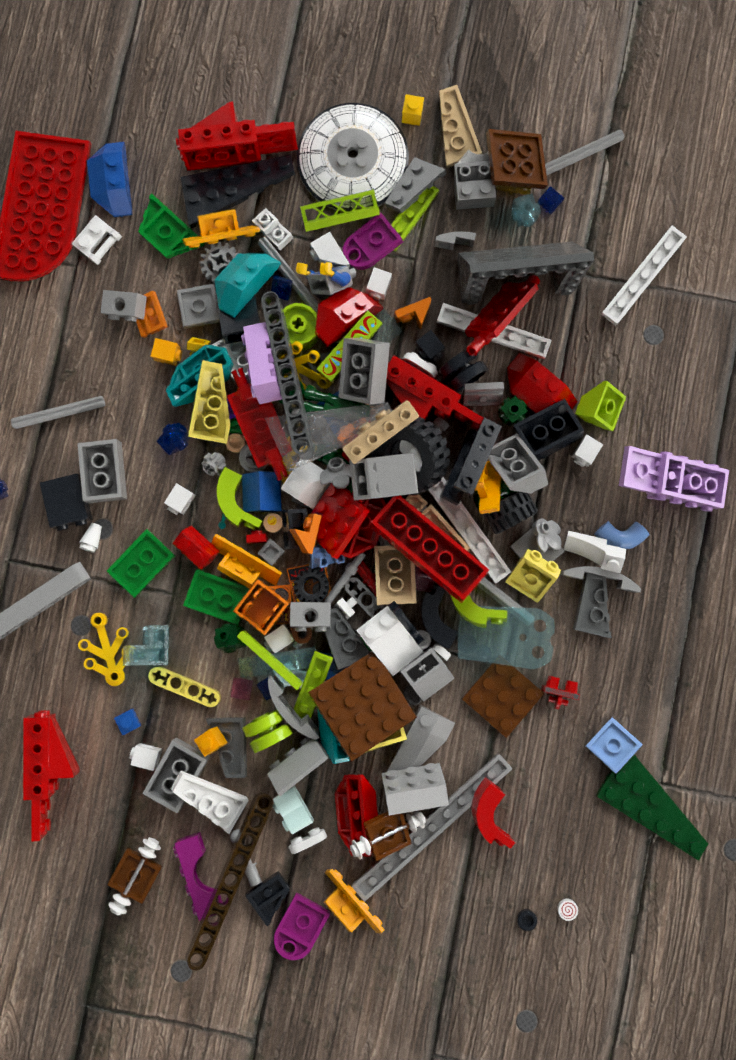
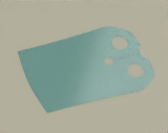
M479 606L485 609L507 610V622L497 625L487 621V628L475 626L460 617L458 659L503 664L526 669L540 668L552 659L553 646L550 639L555 633L554 619L541 609ZM535 621H545L546 629L543 632L536 631L534 628ZM521 634H525L527 636V639L525 641H521L519 639V636ZM536 646L544 649V656L540 659L532 655V649Z

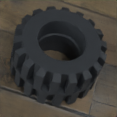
M517 492L500 501L499 511L485 513L484 516L494 534H500L533 516L538 510L529 493Z

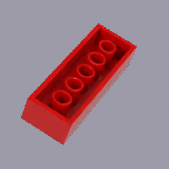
M400 495L394 496L371 521V528L461 604L489 572L485 565Z

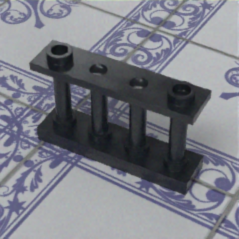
M484 417L477 432L472 429L468 431L441 492V498L457 506L464 492L471 496L473 495L502 426Z

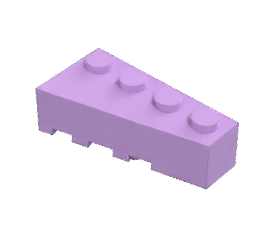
M266 322L244 326V335H241L243 345L247 349L244 353L246 362L249 363V369L247 370L252 383L253 398L257 397L259 404L281 400L282 396Z

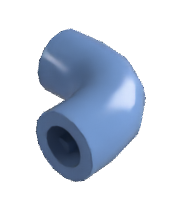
M607 521L594 535L598 538L607 539V545L632 549L642 543L649 536V533L638 522L632 524L625 531H619Z

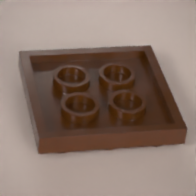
M488 129L486 139L492 185L545 189L548 183L541 134Z
M498 655L461 699L507 738L544 695V692L506 659Z

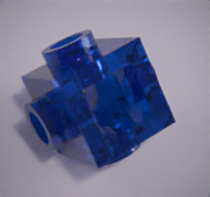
M168 424L162 429L163 433L156 442L168 455L184 450L188 446V441L191 437H188V430L182 424Z

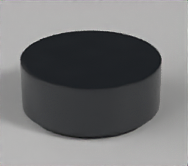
M523 909L517 915V923L522 930L531 931L537 926V917L532 910Z

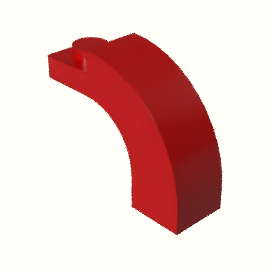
M485 777L473 796V820L483 837L490 844L494 840L500 846L506 845L511 849L515 844L514 840L494 823V811L505 794L496 784Z

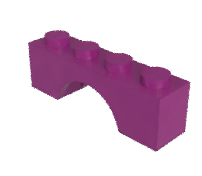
M197 832L178 839L174 843L173 851L175 857L179 858L181 863L179 869L181 876L185 877L187 882L185 885L187 895L191 896L193 901V914L197 915L200 921L214 888L203 884L197 875L198 859L206 851L201 832ZM221 895L217 897V903H223Z

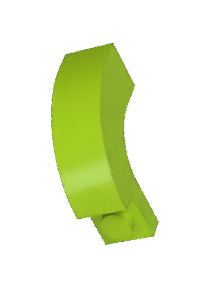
M224 467L217 484V499L223 515L237 528H239L241 522H244L245 527L253 531L255 528L259 530L263 523L262 520L244 512L235 501V494L242 481V475Z
M451 595L454 607L460 616L475 626L487 628V621L497 625L507 622V610L481 608L473 602L470 595L461 604Z

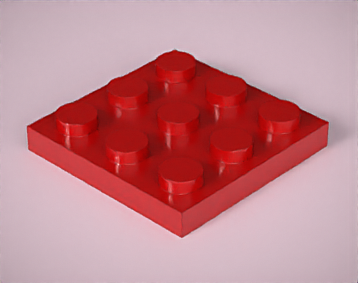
M330 483L311 514L321 515L316 541L332 558L338 559L370 510L361 501L354 500V495L347 488L338 489Z

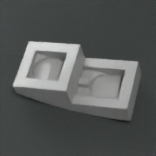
M450 232L436 236L434 247L453 250L454 243L473 247L476 233Z

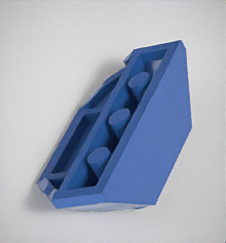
M125 142L105 144L87 160L90 196L113 217L133 215Z

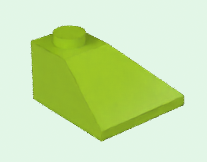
M603 381L581 397L575 414L585 422L613 432L626 396L608 381Z

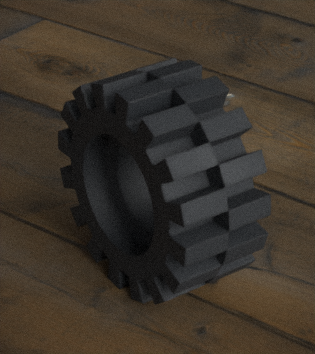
M308 569L301 571L297 575L293 587L296 596L302 602H321L328 595L329 581L321 571ZM309 579H315L319 583V590L315 594H308L304 589V584Z

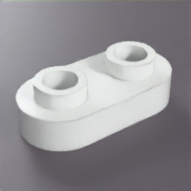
M414 352L406 353L402 358L403 361L433 379L438 375L434 364L427 363Z
M316 827L308 832L309 835L303 838L301 836L293 838L288 846L291 854H296L326 839L327 834L325 830Z

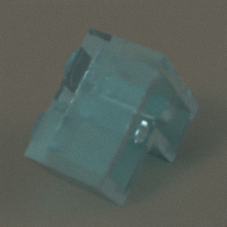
M169 625L143 626V645L123 646V666L168 665Z

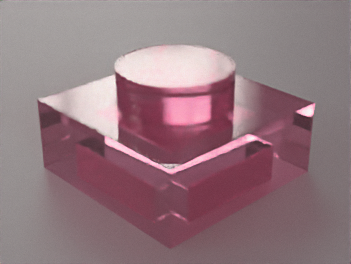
M234 677L230 697L250 700L254 680Z

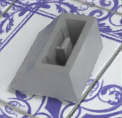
M489 161L454 164L456 210L494 206L496 191L495 185H492Z
M432 647L400 670L423 702L454 679L449 669Z

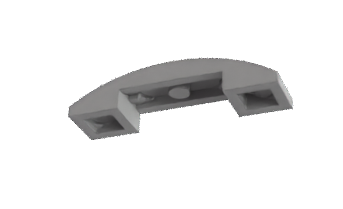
M575 567L560 573L561 576L578 580L583 579L584 573H591L618 581L617 589L640 593L641 588L631 579L620 573L603 570L601 567Z
M270 671L268 687L278 712L298 732L317 740L319 738V728L308 715L302 719L282 696L284 690L283 683L273 671Z

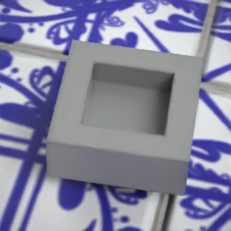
M269 539L258 554L273 566L285 551L273 540Z

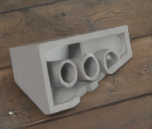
M420 705L415 714L417 718L411 722L406 732L407 740L401 742L387 771L421 766L446 742L455 722Z

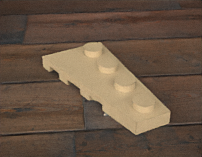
M454 85L440 90L439 100L446 168L457 164L467 150L475 154H482L458 86Z

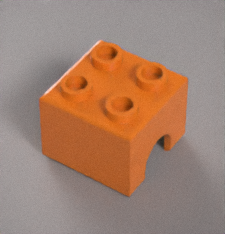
M257 579L233 612L248 621L265 636L291 603Z

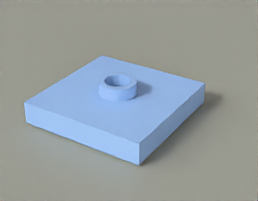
M611 718L590 740L586 747L617 774L643 744L614 718Z

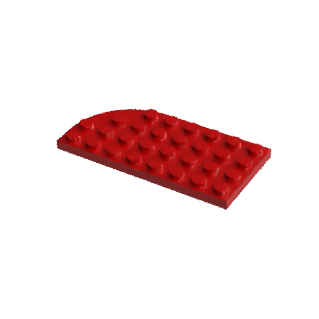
M15 130L0 217L1 280L29 281L41 278L60 266L69 255L77 234L88 168L87 160L91 150V142L89 140Z

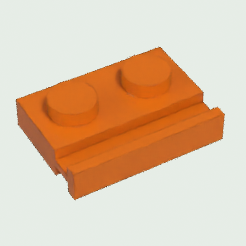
M154 291L144 294L147 297L144 319L136 320L140 335L143 338L168 327L157 294Z

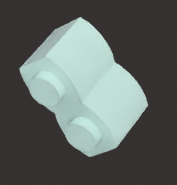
M295 785L281 796L277 795L273 798V808L277 814L280 813L284 819L282 824L287 832L290 831L294 834L313 823L314 819Z

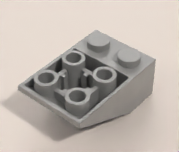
M414 453L365 458L356 464H353L351 460L349 461L354 500L418 493Z

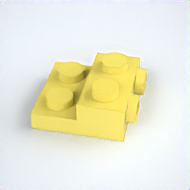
M527 549L505 582L538 603L558 579L561 570L554 561L548 562L543 559L540 552Z

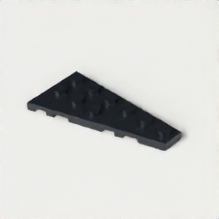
M291 154L182 176L181 183L190 229L196 227L198 223L197 216L229 210L248 200L252 194L256 192L259 194L264 191V188L272 184L276 185L295 175Z

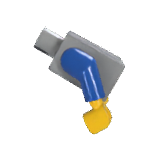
M298 262L296 266L298 274L306 275L312 294H334L352 286V278L356 277V271L352 266L332 267V263L325 262V264H320V271L318 272L307 271L308 265Z

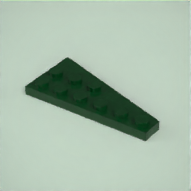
M635 754L617 774L610 770L596 793L598 798L698 861L709 844Z

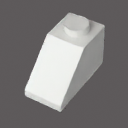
M330 232L310 243L311 250L309 252L314 261L318 260L320 264L329 262L332 263V267H350L349 262Z

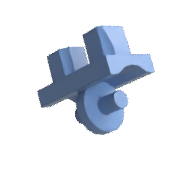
M317 544L313 549V553L310 554L309 567L312 569L317 567L324 568L332 563H344L345 556L340 555L338 559L332 558L320 544Z

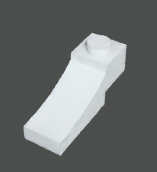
M568 531L564 545L565 551L586 557L600 565L603 570L621 573L626 549L607 545V539Z

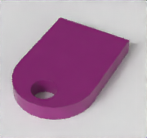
M380 212V215H376L347 238L343 246V254L349 262V266L357 270H365L375 265L401 245L403 239ZM353 253H359V257L357 259H350V256Z
M296 892L274 935V944L278 953L289 960H299L305 957L311 951L331 911ZM292 943L295 946V950L287 952L284 949V945Z

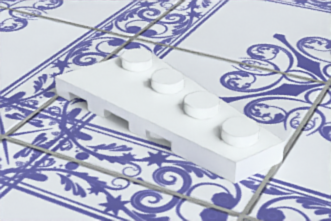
M180 771L171 787V790L176 795L195 807L201 814L207 816L228 834H230L249 801L244 795Z

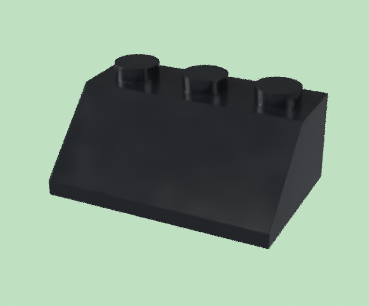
M565 399L513 425L516 434L520 436L538 461L582 439L584 429Z

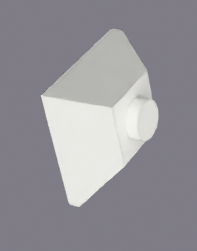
M301 459L281 489L311 509H314L330 483L322 485L320 483V474L324 470L309 460Z

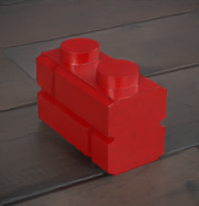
M193 526L182 530L172 543L200 570L208 566L220 552Z

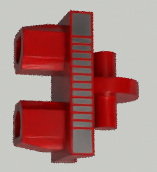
M549 675L545 685H542L541 691L556 695V697L549 696L548 702L554 703V709L559 710L561 705L568 706L569 701L562 699V697L579 700L580 694L577 693L578 682L566 680L565 688L562 690L558 689L560 678Z

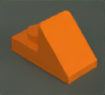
M428 297L395 310L394 317L396 322L402 321V323H406L415 316L421 329L431 305V298Z
M308 514L303 523L304 531L290 529L292 536L304 554L313 553L321 515Z

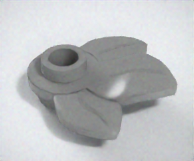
M332 458L328 462L327 469L320 474V483L322 485L332 483L338 489L346 488L350 482L349 477H351L350 465L346 464L342 458Z
M543 518L536 520L532 525V531L537 536L536 542L541 552L545 553L548 547L559 551L561 549V538L558 535L561 532L559 525L552 520L546 521Z

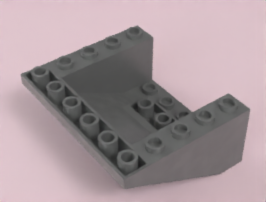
M571 241L458 253L457 265L462 303H467V305H474L481 301L489 277H495V279H503L507 275L523 277L527 273L543 275L548 271H553L555 294L570 295L575 291L593 263V252Z

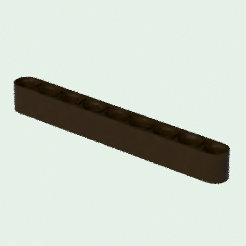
M258 793L253 798L188 948L186 961L189 968L194 971L201 970L206 964L273 807V799L266 793ZM262 797H266L267 805L262 808L259 807V800ZM254 816H258L260 820L259 824L256 826H251V818ZM251 836L250 844L242 845L243 837ZM243 855L242 863L238 865L233 863L235 856ZM229 874L235 875V880L231 884L225 883V878ZM220 894L227 895L223 903L216 902ZM211 914L218 915V919L214 923L208 922V917ZM208 934L210 935L209 940L201 943L199 941L201 935ZM193 955H201L199 962L192 963L190 961Z

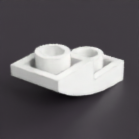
M266 208L252 220L266 238L279 250L283 249L293 239L292 234Z

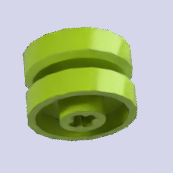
M293 303L286 306L283 310L291 344L298 341L303 346L302 351L310 349L319 339L315 334L316 312L310 306L303 303ZM294 345V349L298 351V347Z
M277 709L253 719L251 723L242 727L246 737L259 734L250 743L254 753L262 751L293 734L290 725L287 723L276 727V724L284 720Z

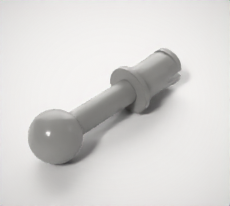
M240 829L234 830L230 835V840L233 844ZM246 836L242 839V845H245ZM251 858L245 870L250 887L262 882L256 868L257 862L252 863Z

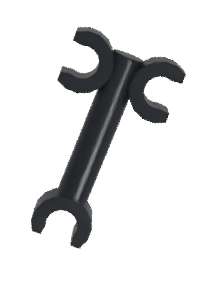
M393 601L389 604V608L419 645L423 642L424 638L415 629L396 602Z

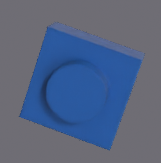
M133 708L114 718L122 735L142 726Z

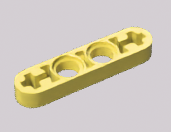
M154 667L149 672L148 677L151 683L204 706L215 707L221 701V694L216 689L163 667ZM160 670V671H161V673H160L161 676L168 677V674H170V677L167 679V682H166V685H165L164 682H165L166 680L161 679V678L158 679V680H155V679H156V676L153 675V674L156 673V672H158V671ZM175 677L181 681V686L177 689L171 686V680ZM191 685H196L199 688L197 696L189 694L188 690ZM203 689H206L204 694L211 695L214 693V698L217 700L209 703V698L202 697V700L199 698L203 694Z

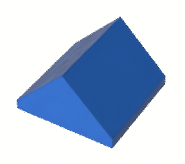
M257 471L242 474L244 512L282 511L281 480H277L275 472Z

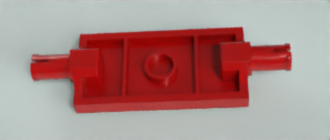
M530 275L523 283L508 282L504 284L502 289L492 297L491 301L481 310L478 316L470 322L469 326L464 330L467 337L475 338L466 348L470 355L476 356L484 345H488L493 338H497L539 290L537 285L540 283V279L538 276Z
M243 367L238 368L240 377L236 370L231 372L238 387L237 391L227 395V399L257 468L267 464L272 465L279 481L283 479L280 471L284 478L289 476L282 460L283 457L293 454V450L272 402L259 404L257 397L253 398L252 384L248 382Z

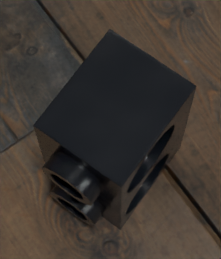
M307 509L282 510L284 549L300 548L290 529L305 530L303 523L307 517Z

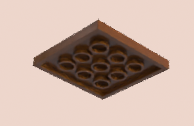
M373 651L308 692L350 762L417 718L385 665Z

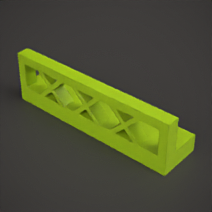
M374 189L300 206L306 232L380 215ZM371 195L374 206L364 207L360 204L363 196ZM351 200L355 203L351 211L341 208L344 201ZM332 204L337 209L333 215L328 216L323 210L326 205ZM313 208L319 212L315 219L307 221L305 210Z

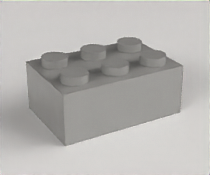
M344 338L339 398L366 404L384 403L390 343L363 338Z
M117 439L77 443L83 501L90 504L127 499L122 442Z
M176 737L171 741L142 794L178 813L186 801L171 790L173 783L180 771L199 778L210 756L204 757L200 750Z
M429 763L425 766L389 770L382 773L389 815L449 805L446 783L440 763Z

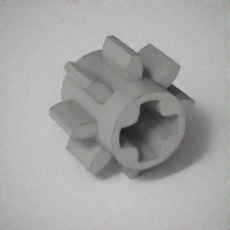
M216 452L212 455L207 453L203 457L204 461L201 463L205 473L212 476L215 474L220 476L224 467L227 466L225 458Z

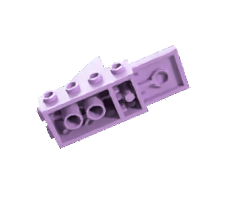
M625 446L619 486L646 492L648 494L647 499L662 501L669 499V503L672 504L685 503V507L697 508L698 506L701 507V511L712 512L713 509L724 508L729 470L719 468V465L704 464L700 460H689L685 456H674L670 452H660L659 454L632 446Z

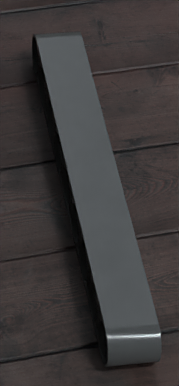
M270 291L262 296L261 303L292 447L300 459L308 460L314 454V446L284 310L277 294ZM275 301L274 305L268 306L271 302ZM275 319H279L277 323H272ZM278 337H283L281 341H276ZM287 354L285 359H280L282 355ZM287 372H291V375L289 377L284 378V375ZM291 390L296 391L294 395L287 396ZM294 409H300L297 414H291ZM298 427H304L301 433H295ZM302 446H308L305 452H299Z

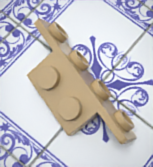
M408 400L393 411L389 409L387 411L382 410L375 415L376 419L371 423L366 422L358 428L360 430L357 432L358 436L345 445L343 451L352 463L356 464L416 420L419 415Z

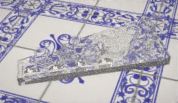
M388 402L307 412L314 446V454L308 460L300 459L293 450L286 415L267 417L265 420L287 470L290 472L347 445L358 436L357 432L360 431L358 428L361 425L374 421L376 419L375 415L382 410H392ZM298 427L295 433H301L304 427ZM302 446L299 452H305L308 446Z

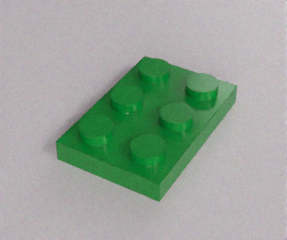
M146 529L109 567L107 572L136 598L176 555L149 529Z
M196 569L183 606L239 625L241 617L234 613L233 610L249 591V588Z

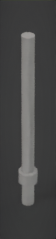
M364 553L357 555L351 563L347 564L345 572L323 602L332 603L351 575H355L357 572V567L366 556ZM316 614L312 616L309 622L316 620ZM302 631L299 636L304 638L306 632ZM296 641L292 644L296 649H299L302 645Z

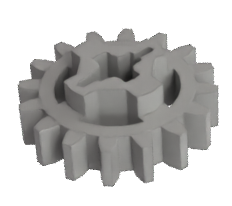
M218 242L216 247L214 244H211V249L205 248L206 254L200 255L203 261L199 262L200 266L203 267L201 271L203 274H206L207 280L212 278L214 284L217 276L231 262L228 260V255L234 259L238 254L235 253V247L229 249L228 243L222 246L221 242ZM208 264L213 266V272L210 271Z

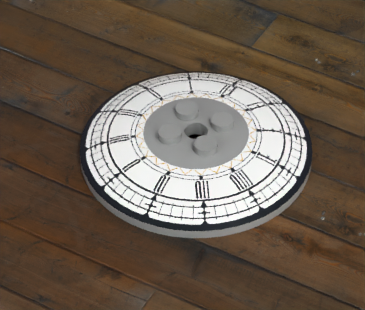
M363 103L339 104L318 114L302 133L297 150V165L300 178L307 191L318 202L374 189L377 205L380 207L385 204L409 164L407 141L399 125L384 111ZM355 150L358 155L355 158H351L347 155L348 152ZM371 195L363 196L360 204L364 207L374 206ZM346 200L341 208L351 211L355 203L351 200ZM332 204L326 205V207L333 209L335 211L337 209V207L333 206Z

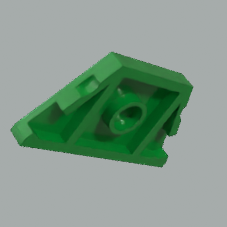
M152 193L150 194V201L147 210L145 209L144 219L138 230L139 234L166 259L205 245L204 242L195 248L185 246L182 239L198 235Z

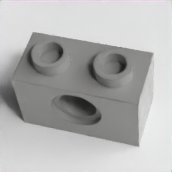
M103 290L101 313L108 315V319L119 320L120 317H123L126 321L136 322L137 319H144L147 297L133 292Z
M291 602L290 627L295 628V631H307V628H315V631L325 632L327 628H331V603ZM314 612L316 620L314 622H307L305 619L307 613Z

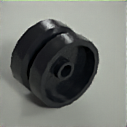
M464 350L449 360L439 370L444 380L452 379L448 385L450 389L459 393L465 389L464 384L476 382L489 370L483 361L475 362L479 357L478 354L472 356L467 350Z

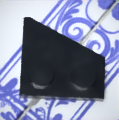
M277 871L245 894V897L266 926L270 925L272 917L281 906V902L289 892L290 886L281 873Z

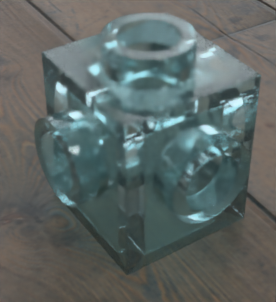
M533 193L515 198L513 201L512 218L514 221H517L518 227L534 225L541 210L539 204L535 202Z

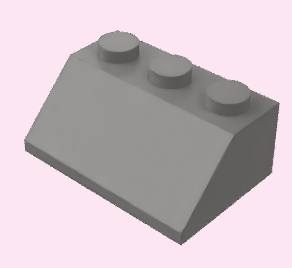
M518 434L493 446L488 460L510 490L533 493L548 485L544 467Z
M305 737L300 742L302 745L299 748H291L284 754L286 756L285 759L281 762L276 760L269 766L271 770H269L267 775L279 796L328 759V754L319 739L315 740Z

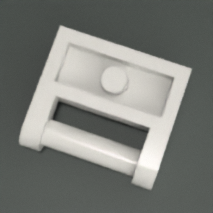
M95 215L76 237L72 245L96 265H99L100 259L122 236ZM107 234H109V238L103 243V245L98 249V251L95 254H93L92 252L107 236Z

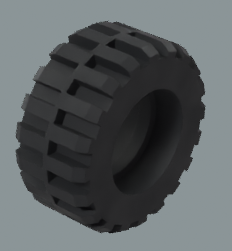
M418 417L372 451L371 458L400 454L401 440L413 444L418 449L422 459L421 471H416L418 493L410 494L414 496L427 491L442 480L441 478L447 472L446 467L450 463V459L447 458L450 455L449 448H446V438H442L440 435L442 432L439 428L435 429L432 422L428 421L425 423L424 418Z

